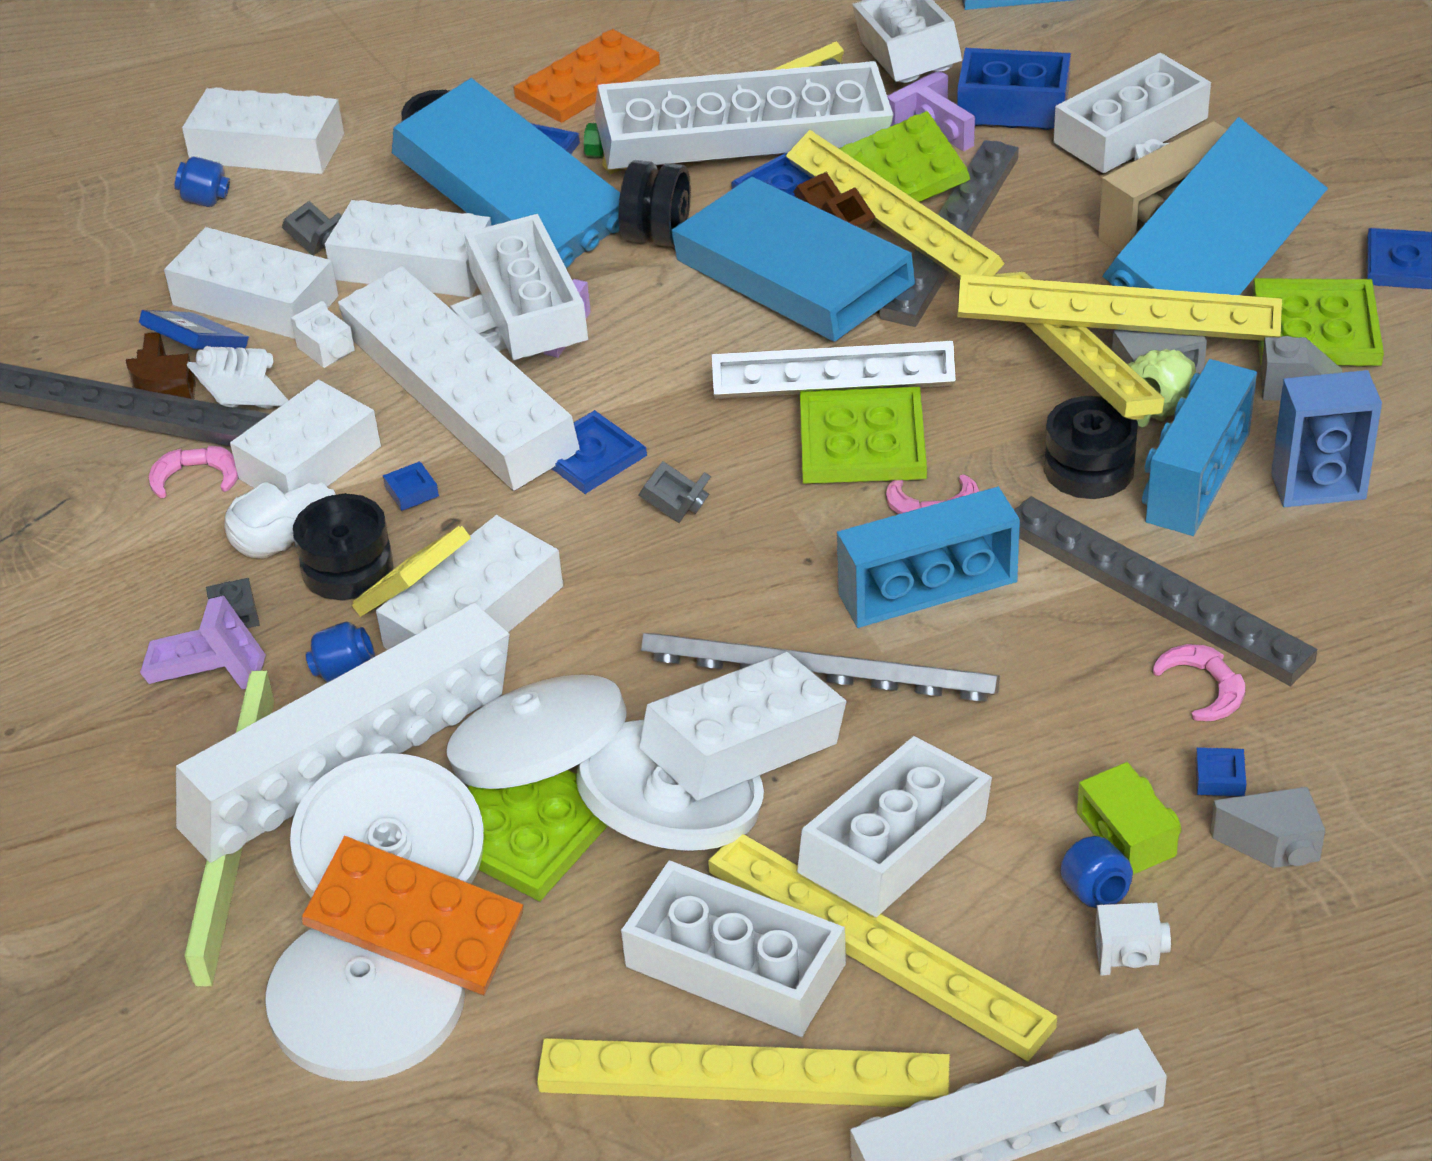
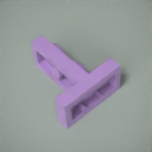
M941 71L933 72L887 96L893 113L891 126L905 121L913 115L928 111L951 144L962 151L974 146L975 116L948 100V75Z
M224 596L208 599L199 630L150 641L140 673L148 684L198 672L211 671L225 666L240 688L246 689L249 674H251V671L262 670L266 654Z

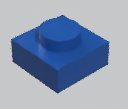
M420 461L383 475L385 488L401 511L439 496L436 482Z
M1197 747L1195 758L1197 795L1245 796L1246 770L1244 749Z

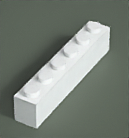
M953 341L712 354L715 399L800 394V391L952 386L955 382Z
M1138 1028L1122 1034H1109L1097 1043L1074 1051H1061L1051 1059L1028 1067H1015L1003 1076L980 1084H967L952 1094L932 1101L922 1100L916 1102L906 1110L883 1118H870L860 1124V1126L850 1129L852 1161H1012L1163 1107L1167 1076Z

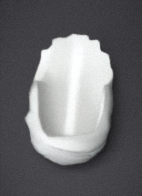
M309 482L305 486L287 493H283L277 486L271 483H262L248 493L236 497L228 507L224 521L227 539L236 550L250 558L263 559L280 551H286L294 542L293 524L298 514L310 503L336 494L333 489L327 488L322 482L313 485Z

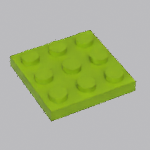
M928 111L913 115L905 121L886 129L878 130L870 136L839 148L918 202L970 180L967 167Z
M1254 278L1253 296L1282 299L1280 337L1307 338L1337 365H1354L1359 367L1382 366L1384 350L1372 279ZM1258 340L1260 364H1262L1264 341Z
M920 387L800 391L803 484L927 479Z
M569 770L521 786L498 789L468 787L479 807L483 823V854L479 871L539 902L608 827L586 806L578 791L576 774Z

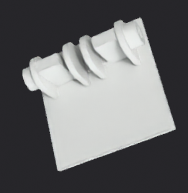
M206 346L203 350L197 351L196 362L187 363L188 368L199 379V382L223 406L235 408L239 405H256L261 408L270 409L273 406H282L289 401L265 375L266 369L271 368L273 365V356L271 353H267L265 349L246 348L245 350L244 348L234 349L233 347Z

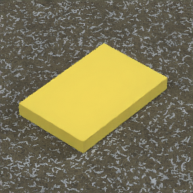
M457 526L407 558L353 601L352 607L361 617L412 586L470 540V535L463 526Z

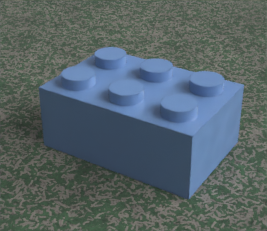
M1368 370L1283 378L1271 471L1283 508L1364 500L1367 498L1382 407L1381 399Z

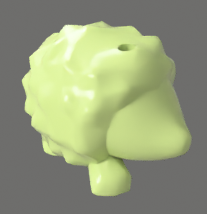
M1152 350L1147 354L1138 356L1134 362L1127 364L1165 398L1163 412L1161 414L1146 415L1143 419H1138V426H1147L1151 417L1164 421L1168 416L1175 415L1180 398H1187L1196 368L1195 363L1180 350Z

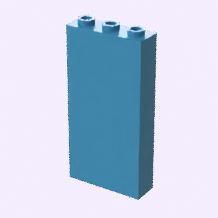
M473 78L468 79L393 127L392 154L466 213L490 217L491 226L538 214L566 268L585 251H592L606 236L620 231V192Z
M1238 117L1118 254L1102 277L1110 282L1112 286L1240 295L1328 188Z
M750 177L672 229L678 261L834 342L915 284L911 252L754 177Z

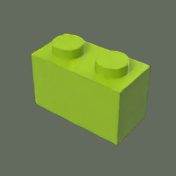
M1128 762L1079 782L1077 814L1095 836L1106 838L1130 861L1133 875L1177 856L1181 824L1176 813L1161 803L1154 794L1150 782L1144 776L1140 777Z

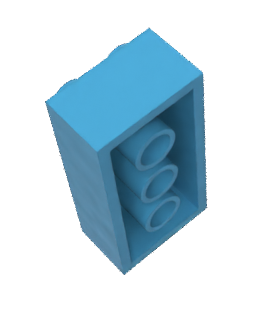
M1209 359L1201 374H1194L1187 398H1180L1175 410L1174 421L1165 424L1161 433L1159 447L1157 449L1151 448L1146 459L1145 472L1150 474L1142 496V503L1147 505L1146 523L1195 536L1250 435L1257 371Z
M998 486L837 531L838 594L856 627L860 628L1016 583L1018 579L1020 519Z

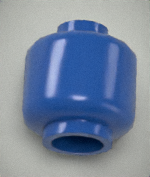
M193 156L186 163L181 162L179 164L174 188L179 191L183 201L212 207L219 198L225 199L227 197L230 178L224 177L225 171L221 163Z
M347 621L316 632L311 638V651L306 652V660L311 673L315 677L321 675L327 683L375 657L374 648L366 630L363 627L357 628L354 624Z
M1091 836L1079 840L1067 850L1061 862L1060 874L1064 884L1079 900L1089 907L1097 908V905L1116 904L1126 896L1132 883L1133 869L1130 861L1110 841L1103 837Z

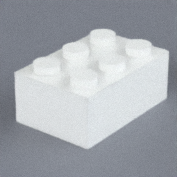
M319 379L230 442L238 478L253 488L268 482L277 486L283 493L303 487L309 482L312 485L322 482L328 487L381 447L374 410Z

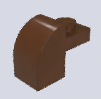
M827 171L797 185L793 191L796 198L865 231L875 219V215L856 187L841 194Z
M157 332L145 333L143 349L137 350V358L126 359L132 387L194 399L196 382L193 372L187 366V363L190 362L189 354L166 355L161 334Z

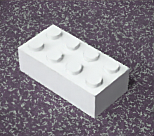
M863 0L852 4L861 43L895 82H911L918 79L919 74L931 70L935 72L950 69L953 63L962 61L954 21L933 0Z
M1158 53L1055 106L1054 143L1104 174L1134 158L1136 144H1144L1151 139L1164 142L1207 119L1211 82L1164 54Z
M207 88L182 127L189 158L196 156L219 162L223 166L323 174L344 136L338 99L324 98L322 96H295L288 93H258L253 90L233 91L223 88Z
M351 200L325 242L327 258L332 260L335 280L371 284L385 276L388 272L403 266L432 293L471 298L477 288V283L470 271L464 233L491 226L490 217L477 216L471 213L461 214L439 211L437 209L405 207L403 205L372 203L366 200Z
M538 214L464 233L470 271L513 360L531 357L538 353L588 340L584 302Z
M207 227L164 269L174 306L294 339L295 335L291 317L320 301L325 302L328 308L338 297L332 260Z
M495 515L471 534V539L412 586L392 597L376 610L383 647L388 650L474 602L507 632L511 631L563 588L559 550Z
M785 652L647 704L639 748L698 801L837 744L846 700L791 654Z
M913 736L802 828L797 873L872 916L877 917L985 821L992 777Z
M670 860L621 930L625 965L627 968L800 1037L805 1033L846 965L845 927Z

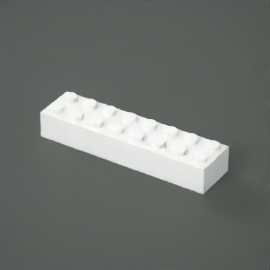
M876 61L601 84L597 86L594 111L608 169L626 168L633 160L649 161L659 165L788 153L809 130H812L837 148H842L848 143L856 142L876 133L878 130L890 127L893 118Z
M403 266L388 272L385 276L338 301L343 321L351 328L353 341L513 491L555 467L557 460L561 458L566 460L576 454L575 451L580 450L572 416Z
M474 602L176 765V828L212 863L226 854L235 853L246 842L265 831L275 830L284 820L295 815L307 791L316 781L335 767L368 755L382 753L400 754L412 746L423 744L431 735L445 727L458 724L466 715L502 695L509 633Z

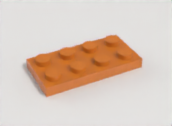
M611 29L515 85V98L563 123L596 102L598 85L631 82L659 65V52Z
M344 835L302 915V922L307 927L484 996L521 919L524 905Z

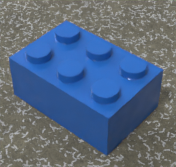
M965 48L958 82L957 105L975 116V126L987 124L1003 125L1009 128L1023 126L1039 127L1045 130L1053 129L1055 126V106L1068 100L1071 53Z

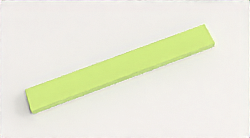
M251 671V674H249L236 733L272 714L274 697L267 671ZM242 848L235 853L226 854L212 863L206 860L185 952V959L195 986L213 985Z

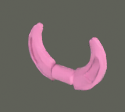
M208 446L207 449H177L161 456L152 465L148 476L151 489L159 498H165L164 485L170 475L180 470L182 465L193 466L208 463V466L222 472L224 477L221 483V490L226 492L238 479L233 454L220 446Z
M960 475L959 482L962 485V490L959 494L947 499V501L979 492L977 484L970 477ZM893 480L888 485L886 491V500L889 507L898 514L944 502L921 501L919 504V500L907 496L902 491L903 480Z
M1185 644L1171 648L1158 658L1153 667V673L1156 676L1177 665H1189L1199 669L1206 668L1219 683L1218 698L1210 706L1192 712V718L1197 721H1215L1228 717L1240 707L1245 697V682L1242 675H1235L1222 660L1224 655L1209 646Z

